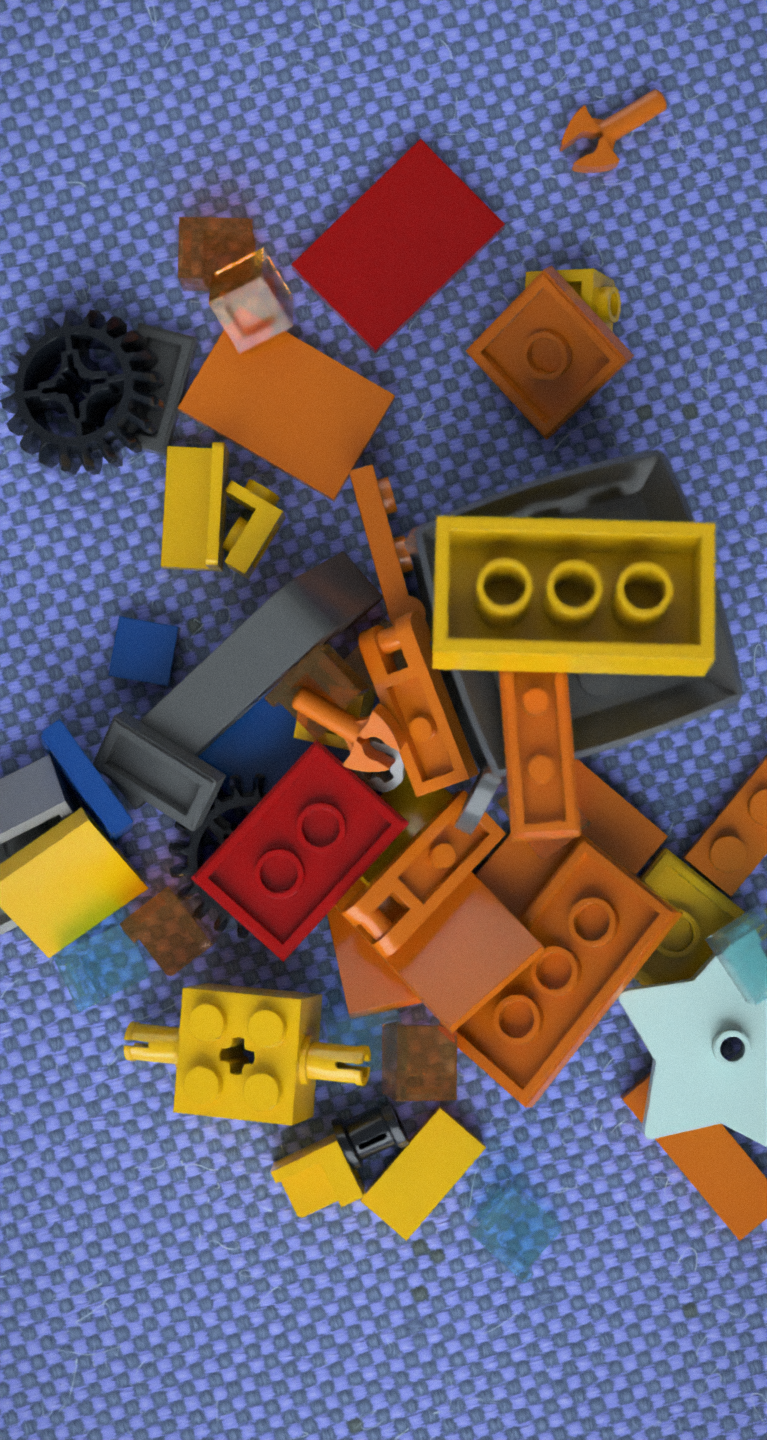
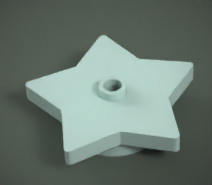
M740 923L691 978L625 988L617 998L653 1058L642 1123V1133L648 1139L723 1124L767 1147V959L752 929L748 925ZM728 1037H737L742 1041L741 1048L733 1058L727 1060L721 1054V1044Z

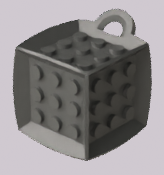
M659 450L612 458L552 474L496 493L442 515L695 522L666 454ZM436 519L412 528L404 542L405 548L413 560L421 602L425 608L426 621L430 629L432 643ZM716 578L715 660L705 676L567 673L574 759L620 747L684 724L715 710L731 709L738 705L743 695V688L734 644ZM440 669L451 701L458 708L462 730L480 769L454 824L455 828L471 835L486 811L498 786L502 783L504 776H506L498 671Z

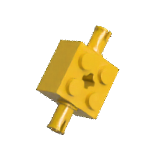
M213 983L183 987L180 1028L141 1024L140 1022L132 1021L129 1023L124 1036V1040L148 1042V1044L137 1042L134 1046L125 1045L124 1056L126 1060L175 1064L176 1082L173 1112L293 1126L314 1116L316 1079L365 1086L371 1068L346 1064L361 1065L363 1061H371L369 1046L319 1042L322 994ZM243 1044L246 1050L254 1052V1062L249 1063V1058L243 1055Z

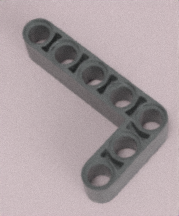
M344 551L294 578L277 591L140 721L195 756H200L307 656L348 630L383 599V596ZM111 780L135 810L147 803Z

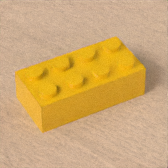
M466 516L436 517L432 669L705 676L715 660V523Z

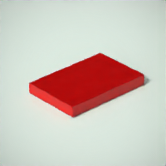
M420 139L308 247L291 266L292 270L376 354L504 230L505 224Z
M318 739L315 740L191 878L283 962L409 824V821L351 769L344 767V763Z

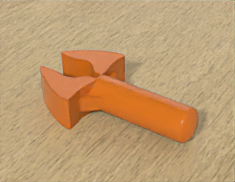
M653 89L605 120L592 118L586 106H582L573 116L565 130L560 145V152L573 145L580 138L600 139L593 153L587 154L574 162L572 171L598 173L617 168L620 159L613 151L615 142L667 109L664 95L659 90Z
M307 687L300 688L292 699V707L345 739L350 751V755L343 764L346 768L364 772L388 771L396 760L386 753L376 750L370 743V737L380 738L385 744L397 751H400L406 743V738L398 722L381 703H378L370 716L356 717Z

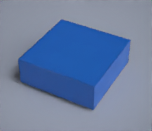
M119 616L108 676L170 687L181 628Z

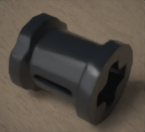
M387 1094L378 1098L377 1106L352 1118L344 1120L339 1116L331 1120L336 1138L354 1171L363 1167L364 1159L397 1144L400 1148L410 1145L402 1121Z

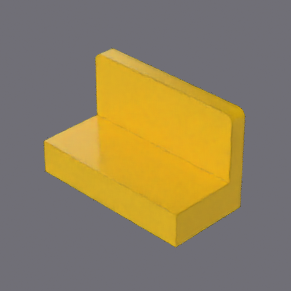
M212 442V448L167 446L161 567L163 569L223 572L224 549L222 545L225 541L227 506L225 489L228 486L229 451L223 442Z

